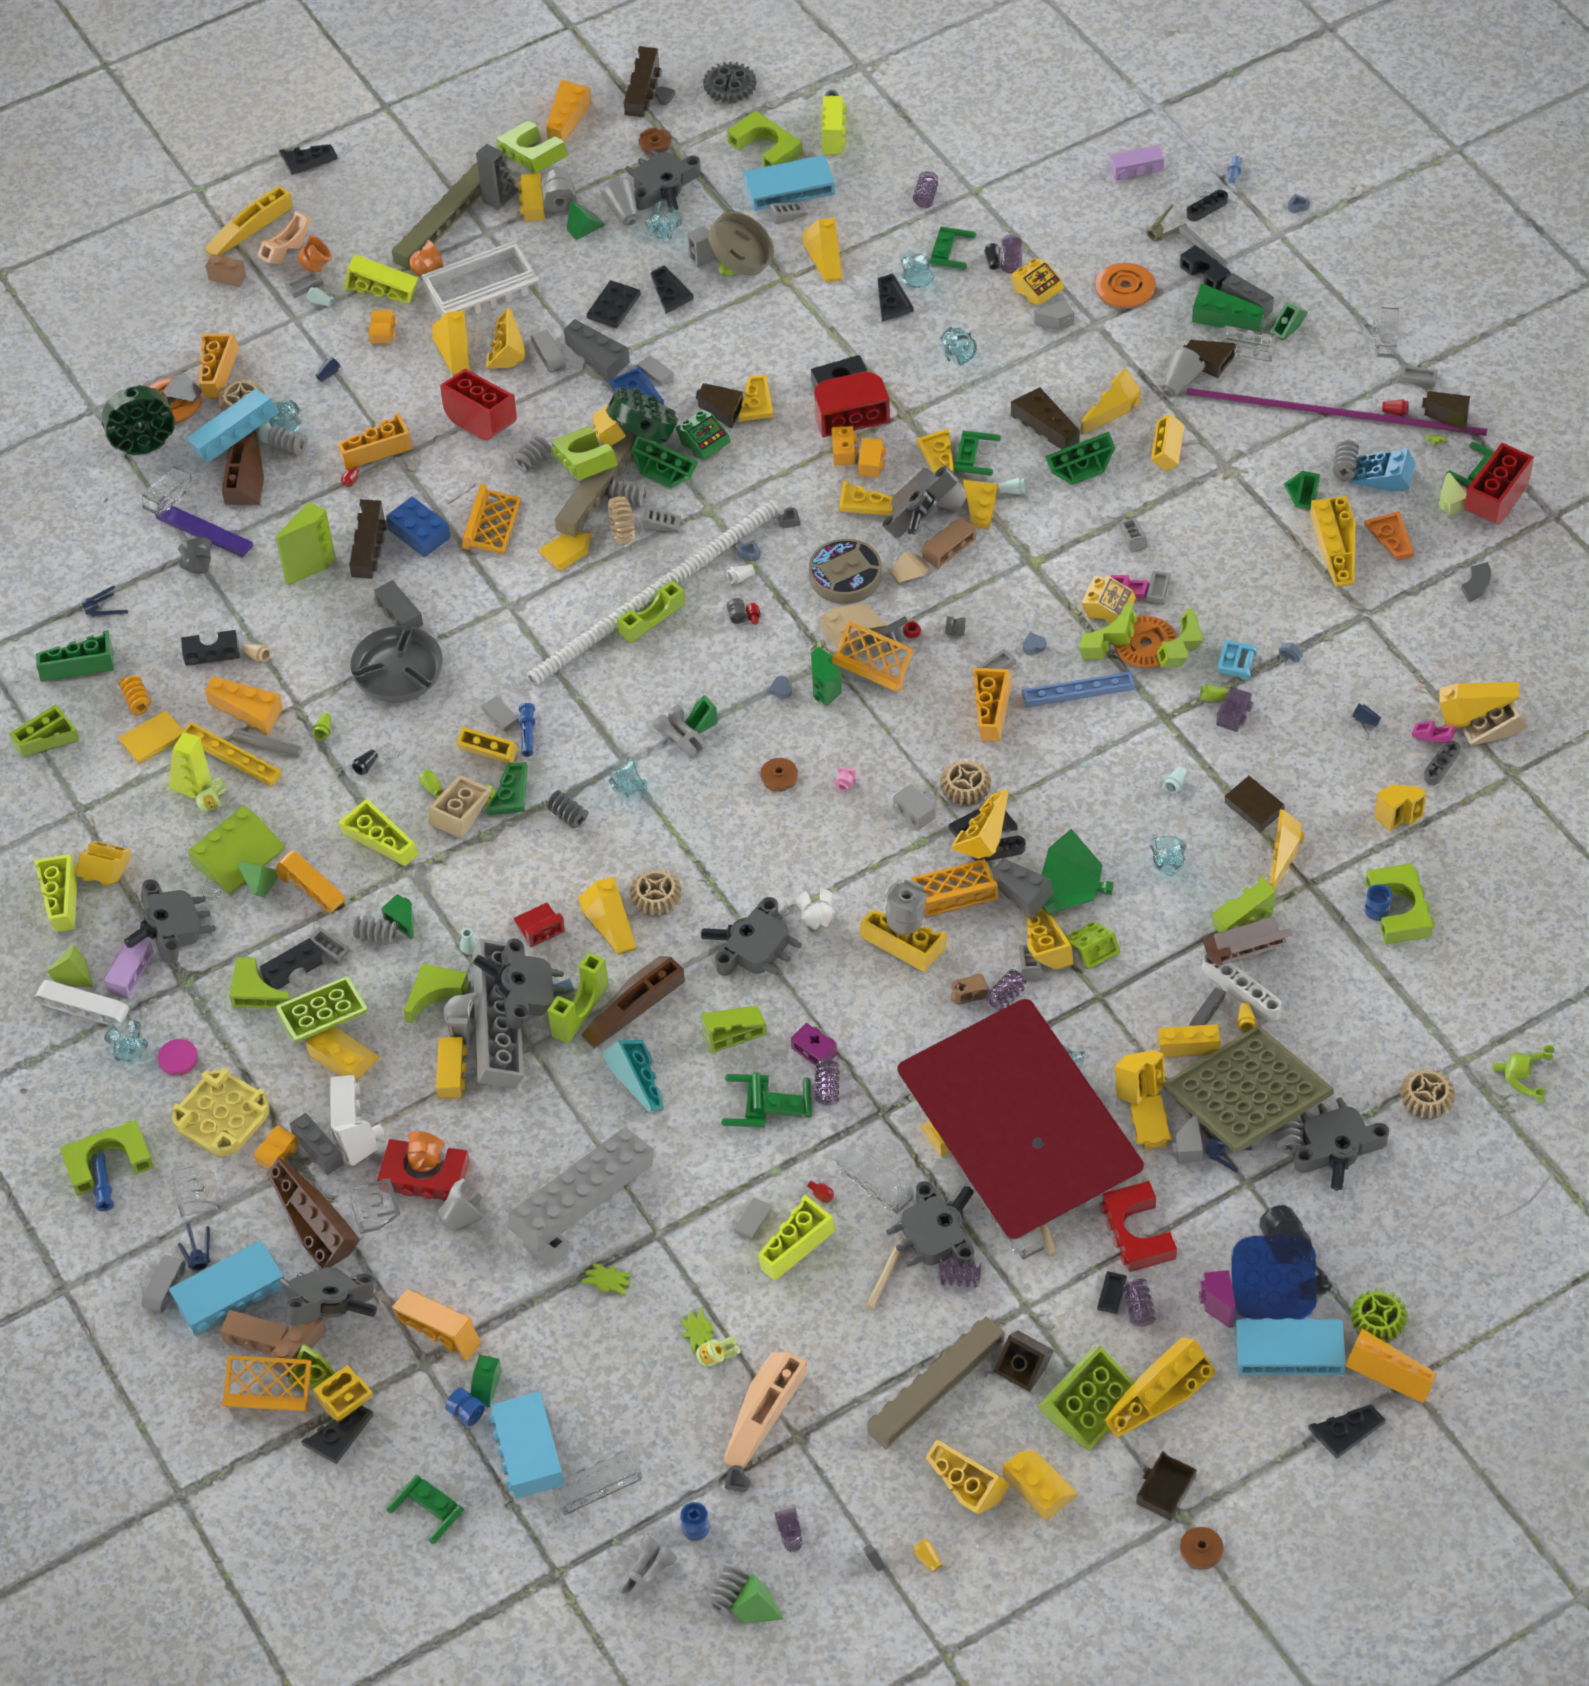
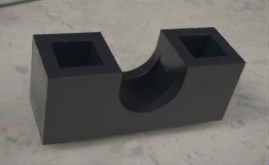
M1196 245L1180 255V268L1191 276L1197 272H1204L1203 284L1221 291L1222 282L1231 275L1228 268L1222 266L1216 259L1209 256Z
M857 355L812 368L811 382L814 388H816L819 383L825 380L867 372V368L861 356Z
M236 630L217 632V641L210 645L202 644L199 635L181 637L182 656L185 666L240 658Z
M308 938L260 966V970L265 983L278 990L290 983L289 976L295 969L303 968L308 973L322 965L323 961L320 950L311 938Z

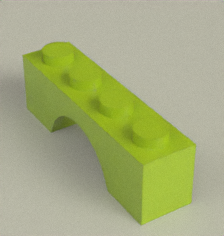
M673 580L658 590L655 600L648 608L638 613L630 610L617 619L619 634L630 644L686 604L684 589Z

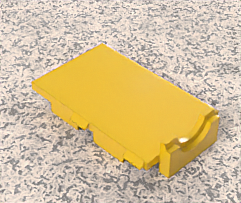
M1161 1095L1145 1097L1138 1105L1130 1103L1131 1121L1134 1124L1136 1133V1144H1144V1150L1166 1147L1167 1141L1172 1139V1134L1168 1129V1117L1164 1111Z

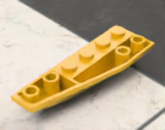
M279 185L245 206L204 248L205 252L210 256L212 254L221 256L293 208L291 193Z
M1348 496L1312 500L1310 516L1330 576L1336 587L1354 585L1356 523Z
M1181 1337L1135 1381L1104 1421L1114 1436L1118 1438L1188 1400L1217 1372L1195 1339Z

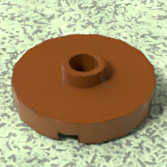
M650 128L640 134L638 144L644 153L651 155L652 150L662 153L670 148L671 136L665 129L657 130V128Z
M774 758L764 763L761 768L760 777L767 789L782 792L796 784L798 770L791 760Z
M1194 1527L1183 1535L1179 1549L1181 1557L1189 1566L1203 1570L1214 1567L1222 1559L1224 1547L1222 1539L1217 1532L1207 1527ZM1202 1544L1205 1548H1199L1198 1545Z

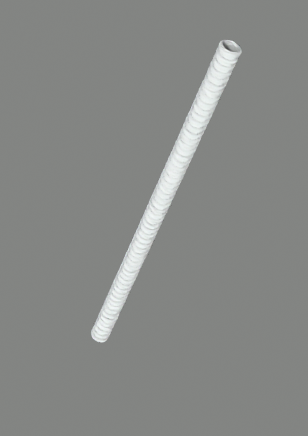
M769 500L763 506H760L759 509H756L755 512H752L751 515H748L742 521H739L738 524H735L734 527H731L730 530L718 536L709 545L701 548L700 551H697L688 560L680 563L671 572H668L662 578H659L658 581H655L654 584L638 593L628 603H624L623 606H620L611 615H607L598 624L586 630L580 637L578 636L576 640H572L563 649L551 655L545 662L543 661L541 665H537L536 668L529 671L527 674L530 682L538 686L544 679H548L557 670L569 664L575 657L577 658L579 654H583L592 645L604 639L605 635L608 636L614 629H618V618L630 610L635 613L643 611L644 608L653 603L660 588L672 580L676 584H681L687 577L694 574L695 571H699L700 568H703L712 559L720 556L721 553H724L733 544L741 541L742 538H745L754 529L762 526L767 520L779 513L778 505L774 501Z

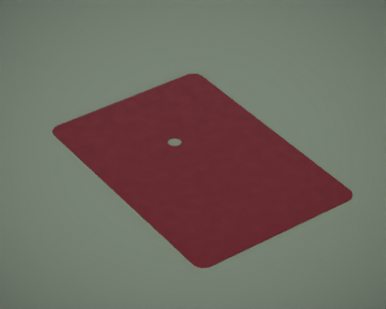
M1021 999L898 1064V1074L1005 1235L1011 1239L1024 1236L1141 1173L1144 1169V1162L1031 1000ZM1040 1138L1043 1140L1044 1145L1038 1149L1034 1148L1032 1140Z

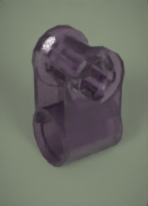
M796 1508L774 1512L785 1549L790 1552L798 1551L802 1547L803 1542Z

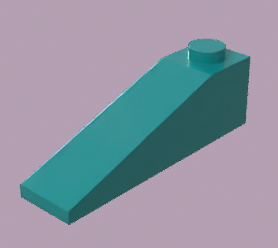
M620 1040L602 1053L607 1066L648 1111H662L664 1109L659 1088L654 1083L656 1074L651 1071L650 1064L653 1063L652 1058L643 1040Z

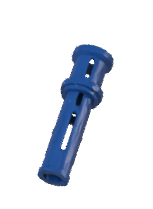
M522 703L519 706L521 715L519 725L522 729L521 754L525 757H530L533 755L535 705Z
M98 1153L99 1160L97 1159V1154L92 1156L96 1182L94 1195L97 1197L95 1206L99 1211H108L114 1207V1201L110 1195L112 1187L108 1184L105 1155Z

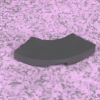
M1488 562L1472 566L1470 569L1472 577L1468 582L1462 584L1461 590L1468 602L1479 598L1485 593L1491 579V569Z

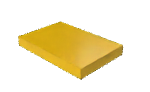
M165 710L118 738L134 760L140 764L177 743L180 738L179 734L183 730Z

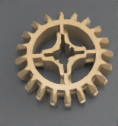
M240 379L237 382L233 380L232 384L227 383V386L222 387V391L219 392L218 403L222 412L256 388L263 394H265L264 390L254 380L250 382L248 379L245 381Z
M625 496L611 498L608 503V515L614 541L617 545L632 543L635 531L630 503Z
M962 758L961 762L955 760L953 765L948 764L940 777V787L943 795H946L948 800L953 799L954 804L960 802L961 806L963 803H967L970 806L971 802L977 804L978 800L983 801L984 796H988L991 788V776L988 769H985L984 764L979 765L978 761L973 763L971 759L964 761Z
M660 867L657 871H654L653 868H651L650 872L644 870L643 875L638 874L637 879H633V885L630 887V898L633 905L637 906L638 911L643 910L645 915L650 912L652 917L655 913H658L659 916H661L662 912L668 914L669 909L674 910L675 905H679L682 897V886L678 877H675L674 873L669 874L667 869L661 871ZM669 888L671 891H670V893L667 895V894H666V892H667L666 890ZM645 889L646 894L642 895L641 893Z
M1426 1067L1423 1071L1417 1068L1415 1073L1410 1071L1408 1077L1403 1079L1400 1087V1098L1403 1105H1406L1407 1111L1413 1110L1414 1116L1420 1114L1421 1119L1424 1115L1431 1119L1432 1115L1439 1118L1440 1113L1445 1115L1447 1110H1450L1455 1100L1453 1081H1448V1075L1442 1076V1071L1436 1073L1434 1067L1431 1071H1427ZM1419 1085V1088L1412 1092V1089ZM1443 1094V1097L1440 1100L1436 1101V1098H1439V1095Z

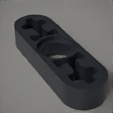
M1217 190L1187 207V219L1198 221L1228 203V193L1224 190ZM1210 204L1211 207H1204L1203 205Z
M1022 836L1000 838L998 846L1003 847V851L995 852L990 857L985 856L977 859L971 856L974 861L983 859L990 861L1021 855L1026 850V841Z

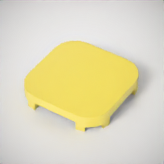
M222 1067V1070L211 1072L206 1070L201 1074L202 1080L181 1104L175 1103L172 1108V1120L176 1131L183 1137L214 1155L229 1156L241 1149L266 1120L270 1110L269 1102L261 1088L257 1090L230 1074L229 1069Z

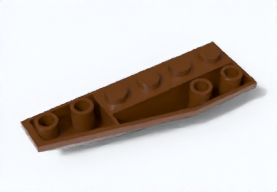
M256 429L229 448L221 490L225 505H260L264 473Z
M657 957L627 980L581 1034L582 1037L595 1049L685 982L684 969L672 957Z
M277 1158L267 1174L301 1244L321 1268L332 1267L348 1257L361 1239L314 1186L284 1160Z

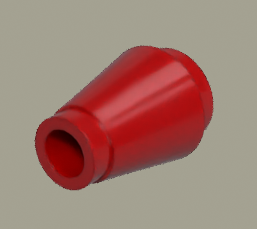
M1404 399L1383 401L1382 412L1402 417L1403 415H1408L1409 401Z

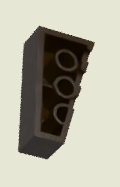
M639 46V58L635 59V69L631 73L630 85H628L624 99V113L629 116L644 117L646 111L649 110L650 100L653 99L654 89L657 88L658 78H661L662 68L659 66L658 48Z
M1041 387L1011 401V416L1015 419H1020L1026 427L1030 426L1035 429V433L1047 437L1048 441L1062 450L1080 443V430Z
M360 499L359 506L362 513L357 515L358 529H355L354 533L355 545H352L349 568L351 577L373 579L374 572L378 570L377 559L381 557L380 546L384 544V531H387L388 526L387 520L384 517L381 500Z

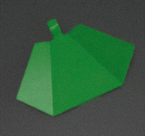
M1072 829L1067 831L1048 848L1041 875L1050 878L1053 895L1044 904L1042 909L1049 915L1094 901L1097 892L1112 895L1113 882H1100L1103 864Z

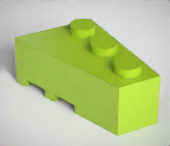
M56 704L9 733L11 744L21 757L79 741L76 727Z
M1263 876L1257 879L1259 882L1252 888L1246 887L1243 889L1244 894L1236 900L1231 898L1212 913V925L1219 933L1272 916L1276 891Z
M758 1005L701 1013L703 1037L711 1054L767 1035L766 1022Z

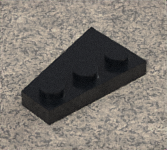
M331 144L311 146L309 149L300 150V147L294 148L293 151L279 150L280 156L291 175L338 159Z
M665 265L650 272L665 314L694 299L693 293Z
M893 273L877 278L882 322L913 312L911 302Z
M1370 1404L1349 1411L1347 1414L1336 1418L1334 1416L1327 1418L1326 1421L1318 1424L1316 1422L1309 1424L1308 1429L1338 1459L1385 1423V1418Z
M361 1405L338 1422L334 1419L325 1427L321 1426L314 1435L309 1438L306 1437L301 1443L306 1448L337 1464L374 1416L373 1411Z

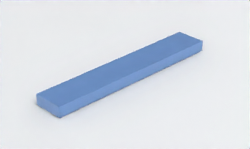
M1130 671L1022 689V696L1027 708L1135 690V682Z

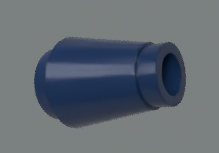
M330 357L325 360L315 376L320 382H323L339 372L341 366L336 359Z
M1360 703L1352 717L1356 718V721L1377 727L1382 718L1367 705Z

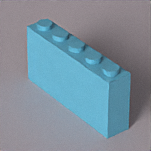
M825 155L744 171V184L754 211L769 208L771 204L800 202L835 194V182Z
M256 388L185 439L193 452L209 463L274 417L279 411L272 400Z
M259 1240L169 1288V1292L195 1336L207 1331L217 1323L224 1322L229 1310L241 1313L252 1304L259 1303L265 1297L280 1292L283 1287L279 1280L284 1278L263 1242Z
M1250 1318L1236 1320L1235 1336L1238 1375H1344L1346 1362L1343 1320H1336L1334 1318L1326 1320H1315L1313 1318L1294 1320L1292 1318L1273 1320L1271 1318L1252 1320Z
M540 1391L492 1404L491 1409L493 1413L489 1414L492 1427L496 1426L497 1428L493 1430L496 1443H501V1446H497L500 1459H505V1462L501 1464L504 1475L509 1474V1478L505 1480L508 1491H513L515 1499L565 1485Z

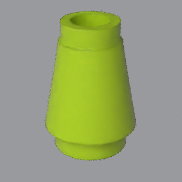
M1209 684L1201 686L1200 700L1205 701V703L1228 700V689Z
M322 713L312 728L314 737L319 740H324L330 735L332 717L329 713Z
M426 769L418 776L419 783L434 797H438L444 792L434 771Z

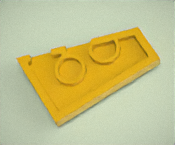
M766 374L749 376L744 400L741 405V412L738 417L739 422L774 417Z
M949 428L916 439V444L933 474L944 465L953 472Z
M843 480L839 512L889 516L893 512L891 505L893 497L877 491L870 492L864 490V487L859 485L857 487L849 485V482Z
M963 480V487L967 493L966 502L968 504L971 524L977 528L990 529L998 484Z

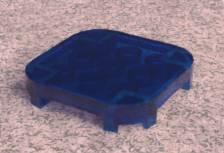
M1251 1235L1238 1240L1231 1253V1284L1236 1312L1242 1317L1250 1318L1251 1320H1262L1264 1318H1271L1273 1320H1283L1286 1318L1301 1320L1309 1316L1317 1303V1256L1312 1244L1305 1238L1295 1235Z

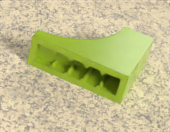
M236 957L229 995L232 1007L276 1009L275 1006L287 1002L291 998L289 992L276 990L261 980L258 975L259 968L256 958Z
M422 963L404 1008L406 1022L414 1023L418 1014L434 1002L451 999L454 996L465 995L466 992H469L471 982L468 981L467 972Z

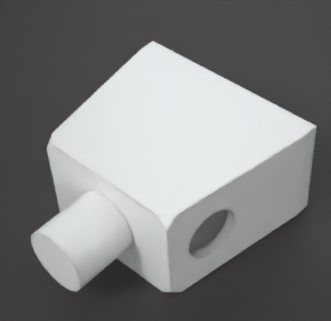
M364 1120L332 1128L343 1159L350 1166L357 1164L378 1149L376 1138L385 1134L381 1124L371 1127L370 1123Z

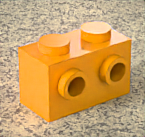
M853 426L832 427L834 466L855 465V457H858V446L854 447V444H857V433H853Z
M862 438L858 476L880 478V473L884 471L885 460H882V458L886 457V447H883V439Z

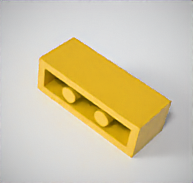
M541 173L520 174L521 181H518L519 192L522 191V193H519V201L523 203V205H520L521 215H524L525 222L545 220L541 191Z
M607 404L592 414L594 420L592 424L595 427L594 430L600 443L608 444L611 447L626 437L621 422L614 421L608 416L606 412Z
M1171 414L1157 420L1151 461L1165 472L1179 465L1184 424Z
M463 726L456 742L462 751L505 764L514 762L519 749L513 741Z
M1218 1024L1158 1028V1052L1163 1053L1164 1058L1210 1055L1220 1049Z
M439 1037L436 1076L438 1099L462 1098V1090H466V1079L463 1078V1073H467V1062L464 1061V1057L468 1056V1046L464 1045L463 1037Z

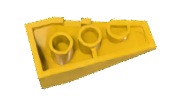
M835 218L818 219L802 232L803 247L808 251L810 259L816 264L817 270L825 282L842 281Z
M508 307L497 318L493 332L496 336L490 343L492 351L487 354L486 367L488 369L514 367L525 358V346L512 310Z
M464 310L446 312L432 325V337L449 371L454 376L465 368L470 371L467 326Z
M1126 368L1110 382L1112 386L1108 392L1103 391L1098 405L1094 404L1081 420V434L1090 432L1130 412L1140 404L1141 389Z
M1519 682L1461 683L1440 688L1439 703L1445 726L1454 725L1455 729L1465 727L1471 724V720L1479 716L1481 718L1487 716L1486 713L1494 708L1500 709L1518 700Z
M1007 789L993 793L979 809L981 813L968 822L970 824L969 828L966 831L962 830L951 846L953 850L977 859L985 856L990 857L996 852V847L1000 842L1009 792Z
M1280 810L1270 877V885L1274 890L1299 850V843L1303 844L1305 832H1301L1302 824L1285 810Z
M614 876L595 881L578 897L583 915L605 937V941L617 955L637 950Z
M1042 908L1032 920L1026 914L1027 945L1033 958L1055 970L1073 965L1071 944L1052 915H1049Z
M937 1439L925 1457L956 1496L959 1503L976 1514H980L999 1504L1010 1486L1009 1483L997 1474Z

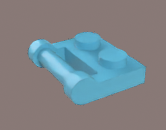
M1225 640L1217 673L1238 676L1242 680H1249L1251 675L1250 668L1253 657L1257 654V647ZM1244 652L1247 654L1244 666L1239 668L1240 656Z

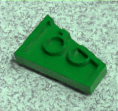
M527 762L508 763L500 779V786L496 795L493 797L491 805H488L486 809L487 815L524 812L528 774Z

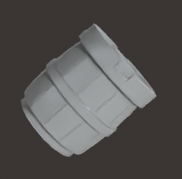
M552 169L545 173L541 183L545 210L552 212L553 215L568 214L570 199L577 202L574 192L575 187L570 175L562 169Z
M904 880V883L899 884L895 882L888 889L886 919L888 926L897 934H912L922 924L927 896L924 888L917 882Z

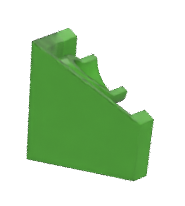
M244 862L237 863L253 895L265 897L278 878L276 870Z
M751 1574L730 1610L743 1623L783 1620L768 1588L754 1574Z

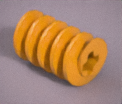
M133 675L122 678L118 685L131 714L136 716L144 714L152 701L141 677Z

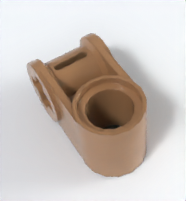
M982 974L957 979L951 986V1000L958 1005L985 999L990 994Z

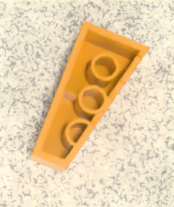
M560 80L546 125L548 140L556 136L562 141H566L592 103L589 87Z
M407 1289L392 1307L399 1321L419 1333L423 1331L434 1342L439 1340L445 1345V1349L451 1353L456 1350L464 1361H467L481 1344L471 1323L472 1320L468 1315L464 1313L461 1315L449 1306L444 1307L434 1299L429 1300L419 1292L414 1293Z

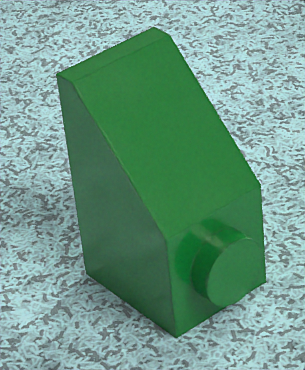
M1286 301L1269 332L1285 340L1301 326L1308 311L1295 303Z
M397 894L381 908L383 919L385 921L388 920L391 925L393 922H396V929L412 939L414 938L412 903L408 898H403Z
M479 1354L473 1372L470 1394H472V1398L475 1397L483 1402L486 1407L491 1405L502 1372L500 1359Z

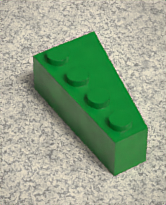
M1200 284L1193 306L1192 322L1260 335L1264 323L1265 308Z
M109 630L103 631V635L94 637V635L86 637L87 640L82 642H70L63 648L57 646L36 653V666L40 681L44 682L114 671L113 648Z

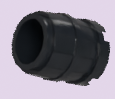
M1278 1205L1262 1214L1259 1227L1277 1263H1292L1291 1259L1295 1257L1301 1259L1311 1250L1312 1240L1308 1233L1305 1232L1301 1220L1290 1207Z

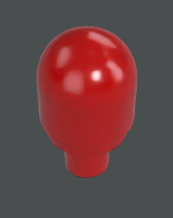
M355 466L353 469L347 470L341 477V484L345 487L353 486L358 479L360 469Z
M749 603L745 608L747 618L753 625H757L761 616L760 608L756 603Z
M812 1180L808 1183L807 1188L814 1191L813 1195L815 1198L824 1203L833 1200L834 1191L832 1188L824 1183L816 1184Z

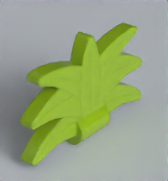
M593 1263V1267L596 1270L586 1271V1275L591 1277L581 1280L582 1284L595 1285L597 1290L607 1293L615 1291L626 1296L622 1286L630 1287L629 1282L625 1278H631V1274L615 1272V1265L606 1269L602 1265Z
M700 1307L697 1318L692 1310L689 1313L688 1321L682 1316L680 1317L684 1328L687 1330L682 1336L685 1339L690 1338L693 1353H695L696 1345L699 1347L705 1342L713 1340L712 1334L714 1330L710 1320L704 1318L703 1307Z

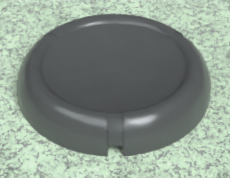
M390 626L369 634L356 646L351 657L350 668L355 683L365 694L376 700L395 703L415 699L430 689L440 676L443 659L439 644L427 632L415 627H411L410 631L406 630L405 626Z

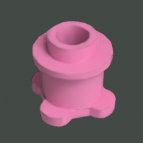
M840 766L838 768L839 775L835 779L834 784L841 791H849L853 787L852 782H855L857 779L855 776L856 770Z

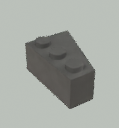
M1003 858L992 870L993 879L996 880L998 889L1009 900L1014 901L1016 906L1020 910L1022 909L1030 920L1053 895L1050 878Z

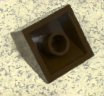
M1018 1330L1008 1336L993 1372L1030 1392L1046 1370L1054 1350Z

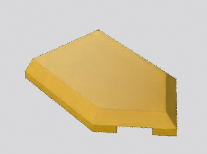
M579 532L576 537L563 533L539 548L538 552L560 572L588 554L591 533Z

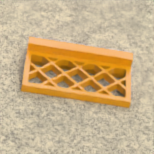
M480 484L463 535L462 548L469 550L471 546L504 554L521 503V497L488 490L487 485ZM489 496L495 497L498 501L491 503L488 498ZM506 502H516V505L509 508ZM502 505L505 510L497 512L494 507ZM491 509L494 514L487 517L484 511ZM508 513L511 519L504 521L501 516ZM498 518L501 523L493 525L490 520ZM487 523L490 528L482 530L480 525ZM504 527L507 532L500 535L497 529ZM493 531L496 537L489 539L486 534ZM482 536L485 541L482 543L476 542L475 538ZM500 540L503 544L502 548L494 546L493 542Z
M848 621L837 652L832 656V663L891 690L899 691L904 684L902 680L914 649L857 623ZM851 627L857 628L859 637L851 638ZM872 635L876 643L868 646L864 637ZM861 639L864 649L856 651L853 642ZM888 642L892 650L884 653L880 644ZM850 644L853 653L847 656L842 651L845 645ZM877 646L880 656L872 658L869 649ZM904 649L908 652L906 658L900 661L896 651ZM866 651L869 661L863 663L860 661L858 654ZM893 653L896 663L889 666L885 656ZM882 658L885 666L881 670L876 669L874 663L875 660ZM898 665L900 670L898 678L892 676L890 668Z
M985 859L911 877V881L917 883L927 882L928 884L923 887L925 894L933 895L926 898L924 918L999 899L998 884L993 879ZM983 867L981 873L973 871L975 868ZM959 872L965 873L962 878L955 876ZM969 875L977 878L975 882L967 880ZM939 877L946 878L944 883L936 879ZM951 880L959 882L956 887L948 883ZM981 880L988 881L986 883L979 884ZM963 884L970 886L961 889V886ZM932 885L940 887L938 891L930 889ZM944 889L950 890V892L942 893Z
M227 1355L225 1389L221 1406L309 1412L310 1403H308L312 1360ZM233 1360H240L245 1365V1368L238 1374L232 1370ZM257 1361H261L266 1369L257 1376L250 1367ZM277 1363H282L287 1370L278 1377L271 1368ZM286 1363H294V1364L289 1367ZM298 1364H306L305 1374L298 1378L292 1369ZM249 1370L255 1379L246 1386L239 1377ZM269 1371L276 1380L266 1387L260 1378ZM290 1372L297 1381L287 1388L281 1379ZM237 1379L243 1386V1389L238 1394H230V1385ZM256 1381L264 1388L259 1395H253L248 1389ZM277 1382L285 1389L279 1397L274 1396L269 1390ZM298 1383L304 1389L303 1398H295L290 1392Z

